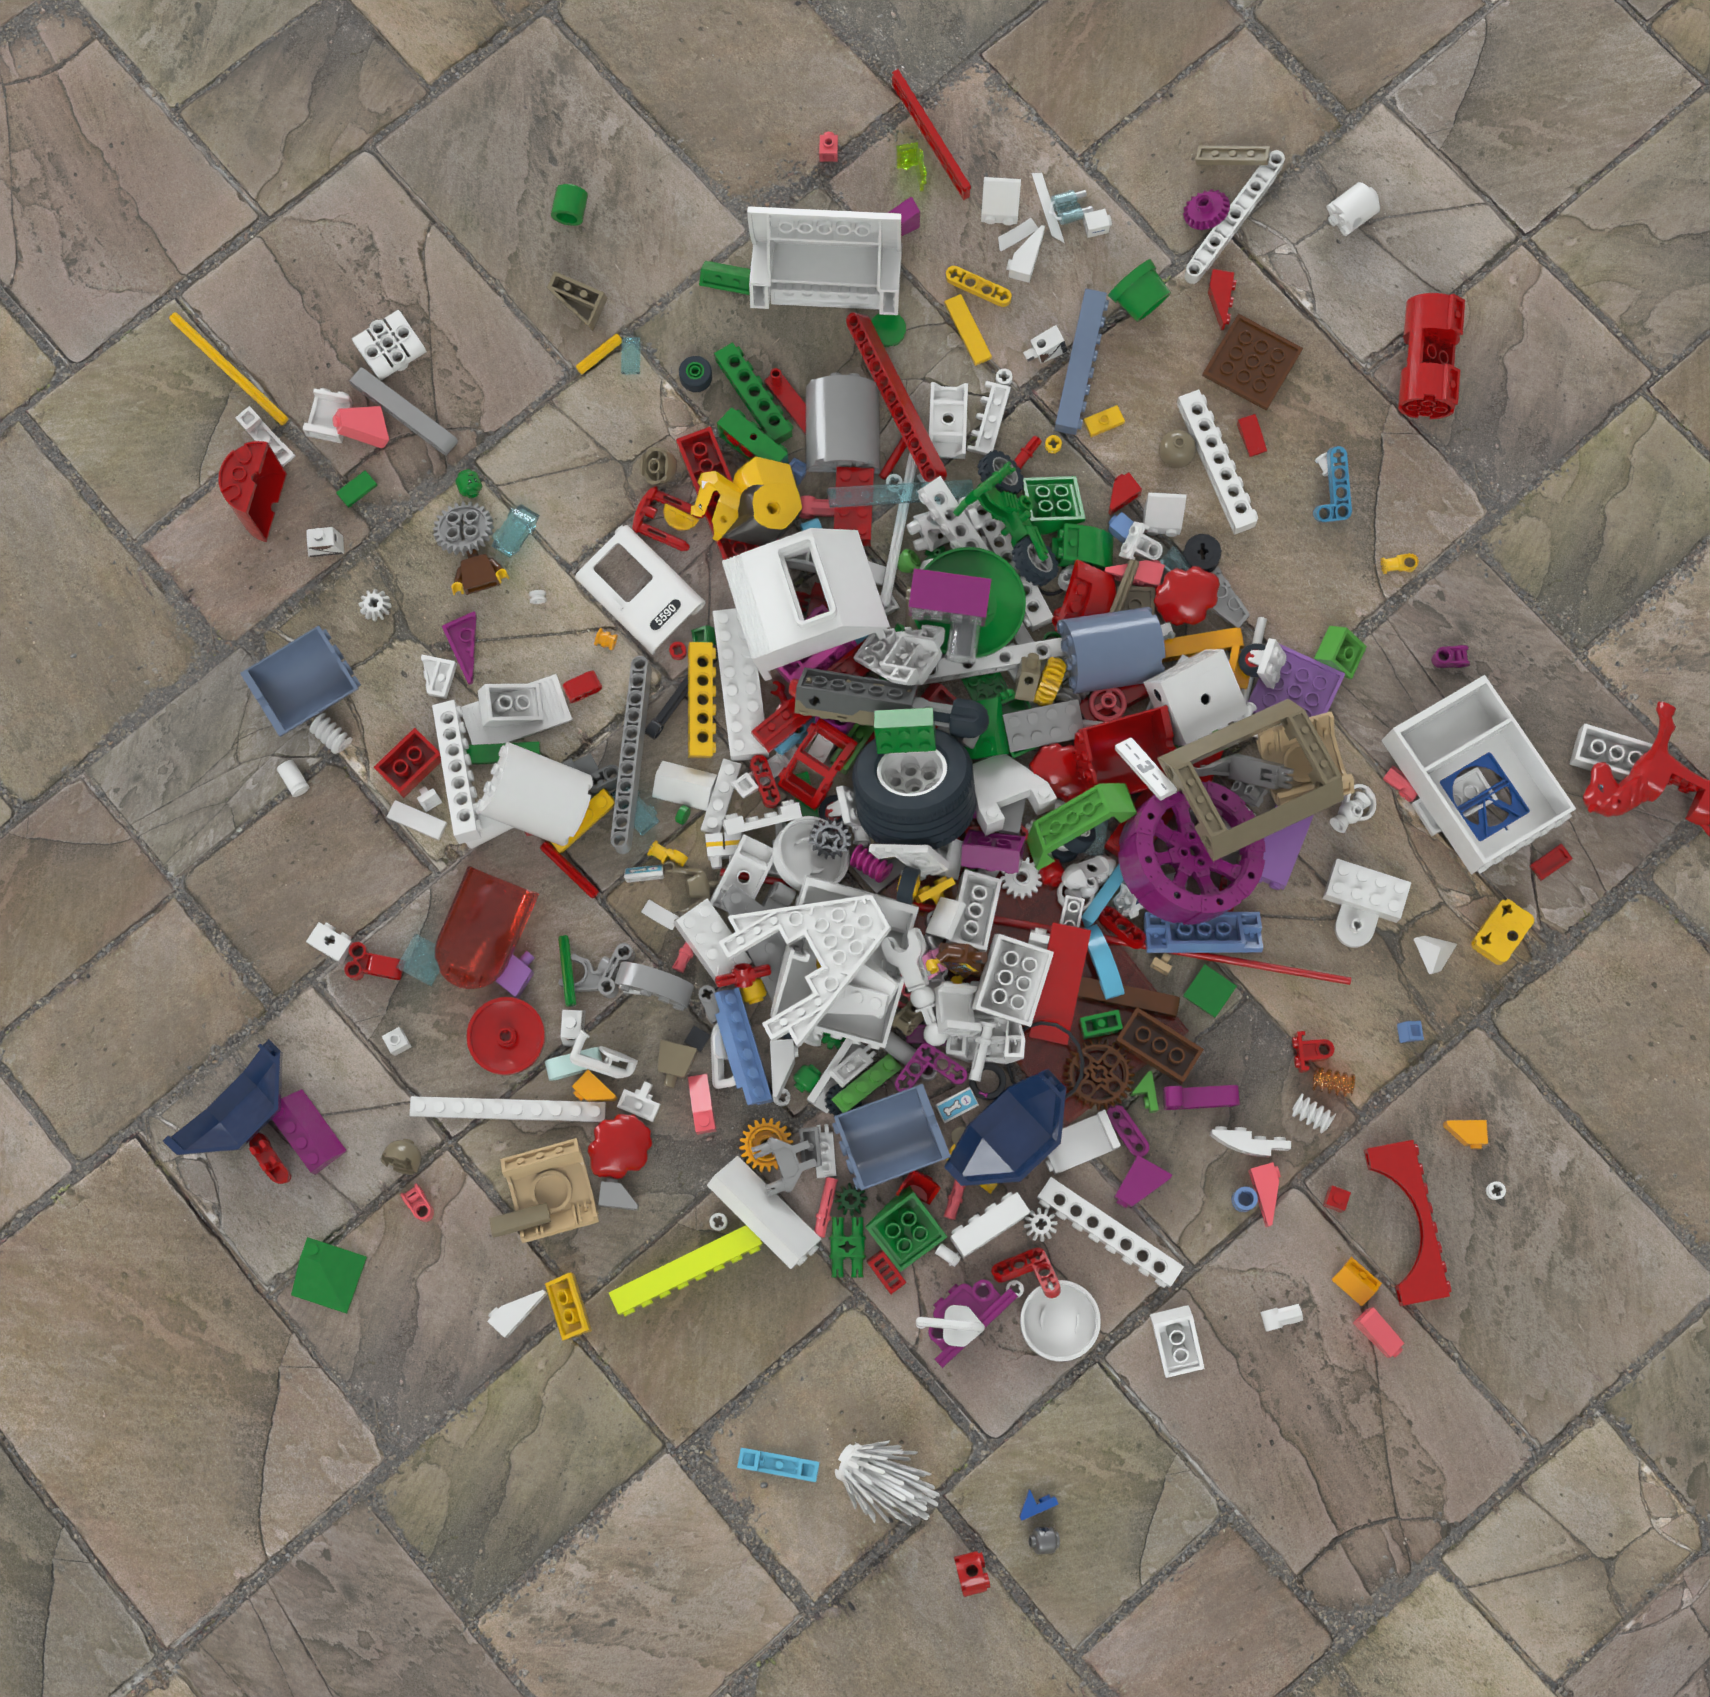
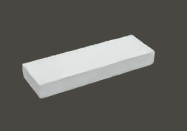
M396 800L387 815L388 819L436 840H440L447 826V822Z

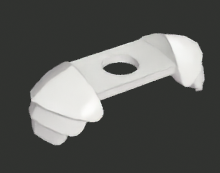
M1097 855L1092 859L1071 864L1063 872L1062 882L1069 890H1073L1074 888L1079 889L1081 886L1085 887L1088 879L1106 873L1110 877L1116 868V860L1108 856ZM1087 865H1094L1097 871H1089Z

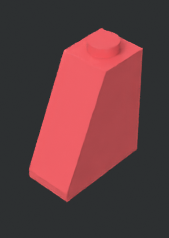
M381 406L340 408L333 416V425L340 435L379 448H384L389 441Z
M1374 1307L1366 1309L1353 1322L1387 1358L1392 1356L1395 1358L1402 1352L1401 1346L1404 1342Z

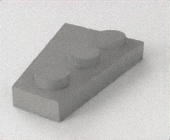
M1217 566L1212 573L1219 578L1220 582L1217 593L1218 602L1216 606L1210 609L1233 628H1240L1249 618L1250 614Z

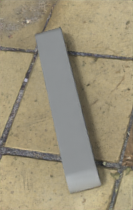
M360 367L349 380V383L376 405L381 406L383 410L445 456L458 443L457 438L364 368Z

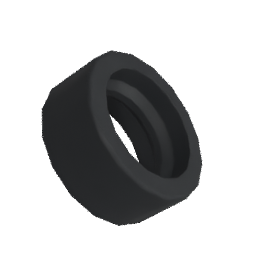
M985 1062L983 1071L991 1070L998 1075V1088L988 1093L987 1098H985V1096L979 1094V1092H985L977 1087L975 1080L969 1079V1086L977 1098L993 1100L1004 1091L1006 1076L999 1065Z

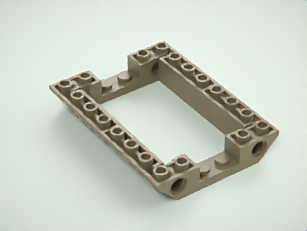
M1290 699L1279 702L1157 758L1167 778L1177 788L1176 793L1182 790L1199 821L1194 828L1213 862L1344 800L1342 776L1304 708ZM1282 723L1289 741L1296 738L1310 762L1313 770L1308 775L1317 788L1227 830L1192 764Z

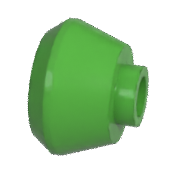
M904 549L899 556L898 569L907 574L913 573L914 568L920 569L921 562L918 555L911 549Z

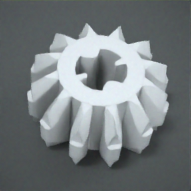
M374 589L372 594L370 591H367L368 596H361L363 602H359V606L362 608L360 610L361 614H365L367 620L371 617L375 622L377 617L383 620V614L389 615L387 609L392 607L389 603V596H385L384 591L378 593L377 589Z
M1037 1208V1215L1031 1210L1030 1215L1033 1219L1025 1217V1220L1030 1222V1224H1025L1024 1228H1031L1026 1234L1029 1236L1034 1233V1241L1040 1235V1241L1044 1242V1234L1048 1239H1051L1052 1236L1048 1231L1052 1233L1057 1231L1051 1227L1057 1225V1221H1050L1055 1215L1046 1216L1049 1211L1048 1209H1045L1044 1214H1041V1208ZM1039 1220H1043L1042 1223L1045 1222L1046 1224L1042 1230H1039V1227L1035 1225Z

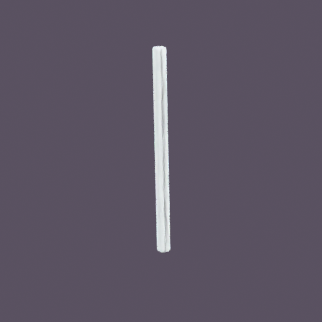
M911 453L908 456L880 597L883 607H889L917 469Z

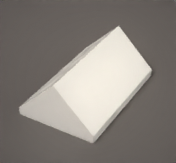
M662 761L655 775L652 797L707 811L717 774Z

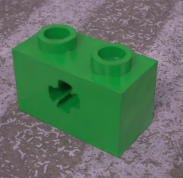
M1119 1010L1081 1017L1079 1019L1083 1040L1119 1033L1123 1029Z

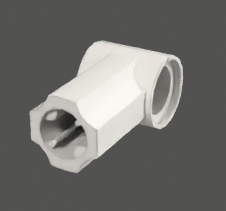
M1299 1304L1260 1312L1266 1332L1282 1328L1287 1324L1303 1321V1314Z

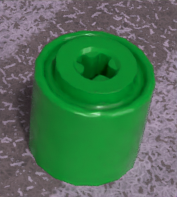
M558 185L554 195L551 217L564 225H581L584 219L588 193L577 185Z

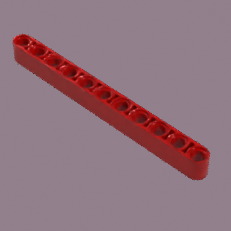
M854 312L850 313L846 318L847 327L923 479L926 482H931L941 476L943 481H945L947 477L946 469L869 316Z

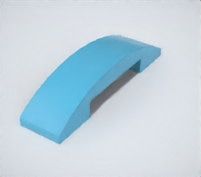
M1097 924L1085 927L1084 929L1091 930L1088 952L1099 976V984L1105 999L1123 995L1125 992L1104 935Z
M741 1448L737 1468L816 1482L820 1462Z

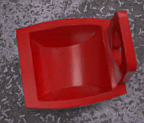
M916 1170L909 1173L896 1192V1195L898 1196L903 1188H907L910 1185L921 1201L930 1205L941 1187L933 1181V1178Z

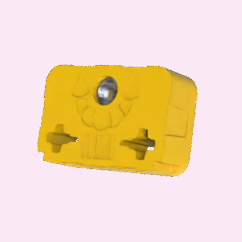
M1510 899L1501 900L1472 939L1471 946L1494 964L1502 965L1510 958L1515 948L1534 923V917ZM1504 908H1507V914L1502 916ZM1510 934L1513 935L1514 940L1512 941L1508 939ZM1487 936L1486 941H1485L1486 944L1483 945V944H1482V939Z

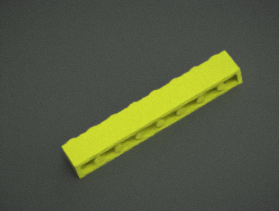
M745 1225L609 1292V1295L618 1314H624L626 1317L634 1313V1308L642 1305V1308L649 1306L653 1303V1299L660 1297V1299L671 1295V1290L675 1288L681 1290L689 1286V1281L693 1279L699 1281L707 1277L706 1273L711 1270L714 1273L725 1268L724 1264L730 1261L732 1264L743 1259L742 1255L748 1252L752 1255L760 1251V1246L763 1244L761 1239Z

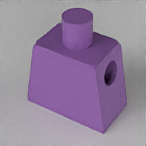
M527 951L519 959L511 953L487 974L512 996L519 999L534 974L528 966L535 958Z

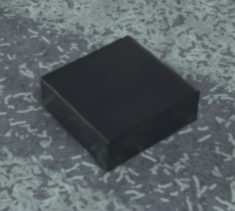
M693 1026L684 1043L702 1052L711 1035Z

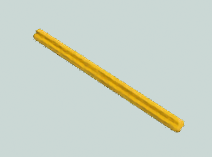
M174 312L170 315V321L280 425H284L288 421L287 416L178 313Z

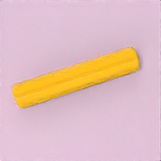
M614 334L576 365L577 371L580 374H584L622 343L621 337L618 334Z

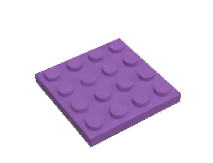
M1279 644L1286 654V663L1280 670V680L1272 689L1267 688L1259 677L1248 701L1254 703L1257 707L1253 714L1286 699H1290L1304 708L1308 717L1327 713L1345 673Z

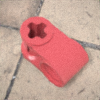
M417 1183L405 1194H400L417 1219L428 1222L433 1218L434 1209ZM423 1207H427V1215L420 1217V1210Z

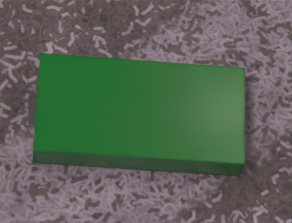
M364 470L338 490L336 494L349 508L378 485L367 471Z

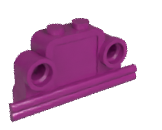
M987 1280L977 1281L973 1288L968 1284H961L960 1286L955 1284L948 1291L950 1295L945 1300L941 1297L933 1305L935 1307L933 1317L944 1319L945 1311L952 1305L967 1306L986 1328L1018 1296L1011 1288L1001 1296L994 1289L991 1282ZM929 1327L928 1334L930 1339L942 1350L934 1360L943 1368L966 1346L948 1345L943 1339L944 1328Z

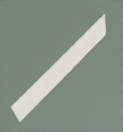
M1032 173L1051 235L1065 243L1057 219L1048 213L1051 199L1043 174Z

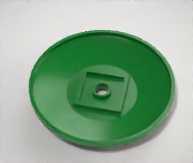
M961 547L938 555L925 566L923 570L991 579L985 626H981L982 619H978L973 657L971 659L992 655L1012 641L1024 619L1026 596L1019 575L1004 558L986 549ZM913 609V618L918 630L922 629V625L944 628V642L940 649L943 654L950 656L955 617L942 615L931 617V613Z

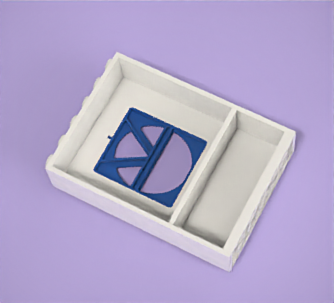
M1485 675L1394 727L1381 740L1471 875L1477 871L1481 874L1493 864L1499 863L1508 855H1512L1523 846L1529 845L1536 838L1544 836L1554 827L1557 828L1572 817L1571 813L1576 809ZM1474 766L1484 767L1492 770L1503 779L1458 807L1455 804L1453 784L1457 775L1462 770ZM1508 787L1512 803L1509 805L1500 799L1494 800L1491 795ZM1485 800L1493 801L1491 804L1508 812V817L1502 823L1489 827L1487 824ZM1483 803V808L1478 810L1479 825L1472 823L1462 814L1477 804L1478 806Z

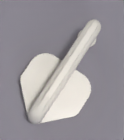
M716 1023L711 1033L712 1084L716 1089L735 1086L736 1083L734 1076L724 1079V1059H728L718 1023Z
M580 1030L570 1054V1061L573 1064L614 1078H624L633 1074L638 1060L618 1051L600 1046L599 1050L606 1055L604 1061L580 1054L586 1038L590 1037L586 1032ZM612 1061L618 1063L623 1061L628 1062L626 1069L611 1065Z
M952 1305L948 1307L945 1311L944 1319L918 1317L916 1319V1326L920 1329L925 1327L944 1328L943 1339L951 1346L964 1347L985 1329L984 1324L967 1306Z

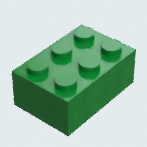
M933 708L874 711V731L878 754L936 751Z

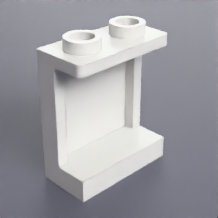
M320 388V390L314 389L315 398L308 423H304L302 430L308 437L342 443L344 436L337 433V429L333 425V416L340 408H352L353 402L350 396L344 392L334 393L325 388Z
M944 981L934 989L938 1034L973 1037L982 1031L981 1023H975L974 1009H971L973 1004L972 994L977 991V986H970L969 983L953 984L952 981Z

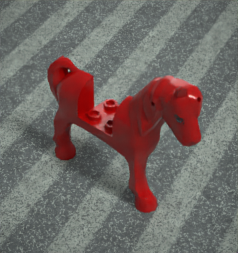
M1665 702L1657 703L1656 712L1659 717V728L1656 739L1650 750L1637 760L1629 775L1619 784L1614 779L1611 767L1606 762H1598L1593 765L1591 781L1582 798L1589 813L1595 812L1605 817L1621 816L1638 807L1641 803L1655 801L1662 794L1666 785L1674 784L1678 786L1677 790L1682 793L1696 792L1685 819L1700 825L1710 837V780L1702 778L1689 770L1669 754L1668 751L1671 734L1676 728L1672 719L1676 711L1674 706Z

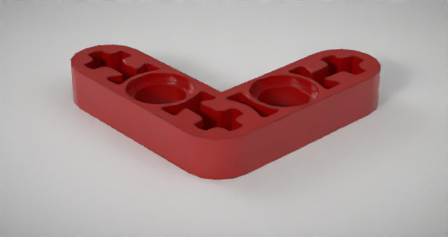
M1033 1248L998 1262L991 1269L993 1279L999 1283L1034 1271L1046 1297L1056 1298L1061 1293L1058 1278L1042 1248ZM1017 1262L1024 1263L1022 1268L1014 1267ZM1042 1270L1050 1271L1046 1276L1039 1275ZM1050 1281L1054 1288L1053 1290H1051L1048 1286V1282Z

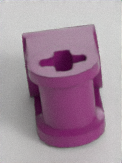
M1467 645L1440 647L1431 658L1432 664L1437 668L1470 666L1467 656L1469 647ZM1438 654L1444 655L1446 660H1441Z

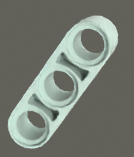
M599 1047L589 1048L580 1052V1054L603 1061ZM570 1054L545 1061L549 1081L585 1073L587 1070L592 1071L573 1064L570 1061Z

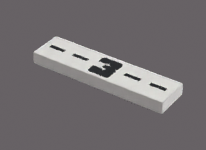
M1132 738L1115 745L1116 752L1160 801L1176 793L1177 788Z

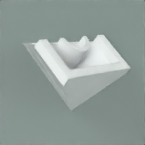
M1429 936L1414 938L1429 974L1440 972L1457 946L1456 943Z

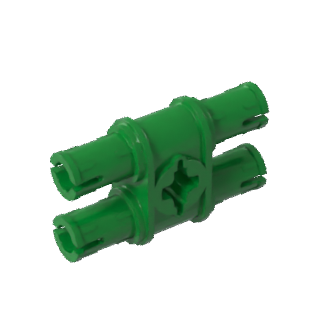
M832 1217V1235L829 1237V1258L832 1260V1278H837V1269L838 1277L844 1278V1260L846 1258L852 1260L851 1278H857V1269L858 1277L864 1278L863 1260L866 1258L864 1217H858V1226L857 1217H851L852 1235L850 1237L844 1235V1217H839L838 1226L837 1217ZM846 1242H849L850 1246L856 1248L850 1249L849 1253H846L845 1249L839 1247L846 1246Z

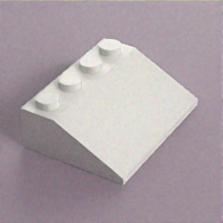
M994 934L988 953V960L985 963L971 1009L1031 1027L1054 952L1001 934Z

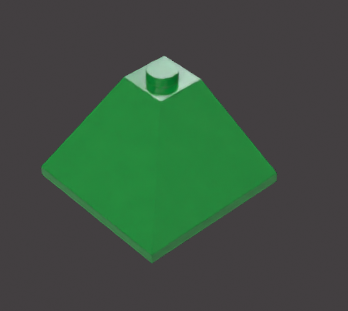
M1076 476L1030 477L1023 479L1022 495L1029 497L1033 503V509L1029 511L1031 513L1029 520L1032 525L1037 526L1040 535L1058 531L1064 523L1079 524L1085 522L1086 518Z
M910 1185L901 1191L898 1196L893 1197L865 1226L899 1272L947 1238V1235Z
M307 1237L300 1256L291 1296L347 1314L367 1256Z

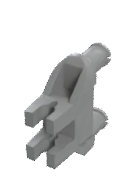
M770 1137L766 1143L751 1147L752 1153L761 1150V1152L754 1154L755 1160L772 1153L782 1175L781 1180L765 1185L766 1190L774 1188V1190L767 1192L769 1197L783 1191L791 1192L802 1171L817 1166L814 1158L800 1164L798 1162L796 1153L810 1148L808 1140L790 1145Z

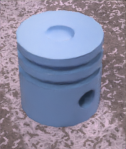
M1250 1187L1239 1188L1232 1195V1206L1239 1212L1250 1211L1258 1202L1257 1193Z

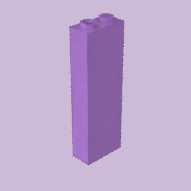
M1314 815L1264 838L1266 852H1264L1263 859L1265 860V865L1258 883H1262V881L1268 883L1269 887L1275 890H1283L1286 887Z

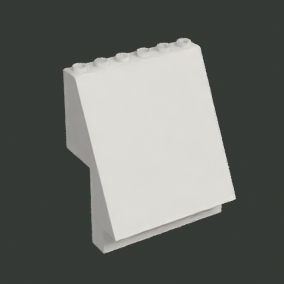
M808 875L804 876L800 894L797 895L795 906L873 895L891 927V931L886 937L894 938L902 949L908 948L907 934L914 927L919 909L915 904H905L893 898ZM806 937L791 946L787 944L785 946L770 1013L771 1018L811 995L812 990L805 976L817 970L816 956ZM881 944L870 956V959L899 985L887 1008V1013L883 1015L882 1019H878L874 1015L826 1013L812 1031L813 1033L823 1035V1032L831 1034L830 1037L842 1040V1037L850 1039L849 1042L858 1045L861 1042L867 1043L868 1047L877 1050L880 1047H886L905 980L901 977L899 968L886 960Z

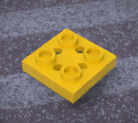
M946 876L933 882L934 886L931 888L928 885L918 890V895L915 897L916 902L921 903L930 898L934 900L937 906L940 897L945 898L943 895L944 890L955 885V881L952 877L947 878Z

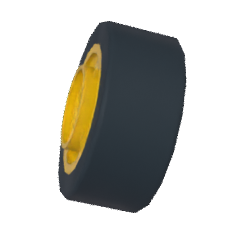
M908 866L904 868L897 886L896 901L909 905L913 904L920 886V869Z

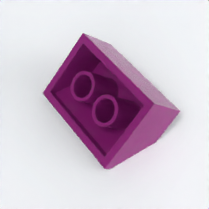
M968 830L962 844L961 866H966L969 869L982 868L991 872L996 870L1004 871L1007 874L1019 873L1026 837L991 833L985 836L983 831Z

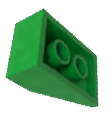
M996 697L976 701L986 708L989 716V725L986 731L979 736L973 749L965 747L971 760L1009 754L1001 698Z

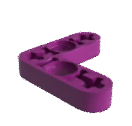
M922 1044L897 1077L895 1088L898 1092H902L914 1087L928 1066L956 1085H961L966 1081L967 1072L962 1066L934 1046ZM929 1048L932 1056H935V1053L939 1055L935 1058L933 1064L930 1063L931 1057L926 1056L924 1058L922 1056V1049L927 1050ZM940 1059H945L948 1062V1067L944 1070L937 1067V1061ZM911 1064H919L921 1070L918 1074L910 1072L909 1067ZM951 1065L955 1066L953 1068L955 1072H963V1079L955 1080V1075L950 1072V1075L946 1074L950 1070ZM905 1072H907V1074L910 1077L915 1078L914 1081L909 1079V1081L907 1082V1085L909 1086L908 1088L900 1089V1084L898 1082L905 1081V1079L907 1078V1076L904 1075Z

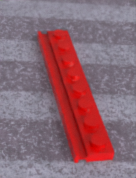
M899 69L893 71V88L962 199L969 198L971 189L969 181L964 176Z
M865 640L826 671L862 677L867 675L872 670L856 662L853 658ZM794 697L751 731L754 738L768 753L772 752L815 717L795 713L796 699Z

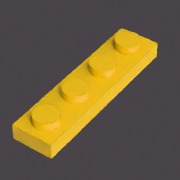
M602 789L590 800L583 821L574 837L569 836L568 844L560 846L552 843L559 853H563L614 807L615 799L606 789Z

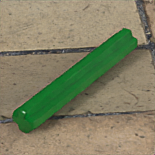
M563 935L558 937L565 1004L567 1007H573L576 1005L570 943L569 937Z

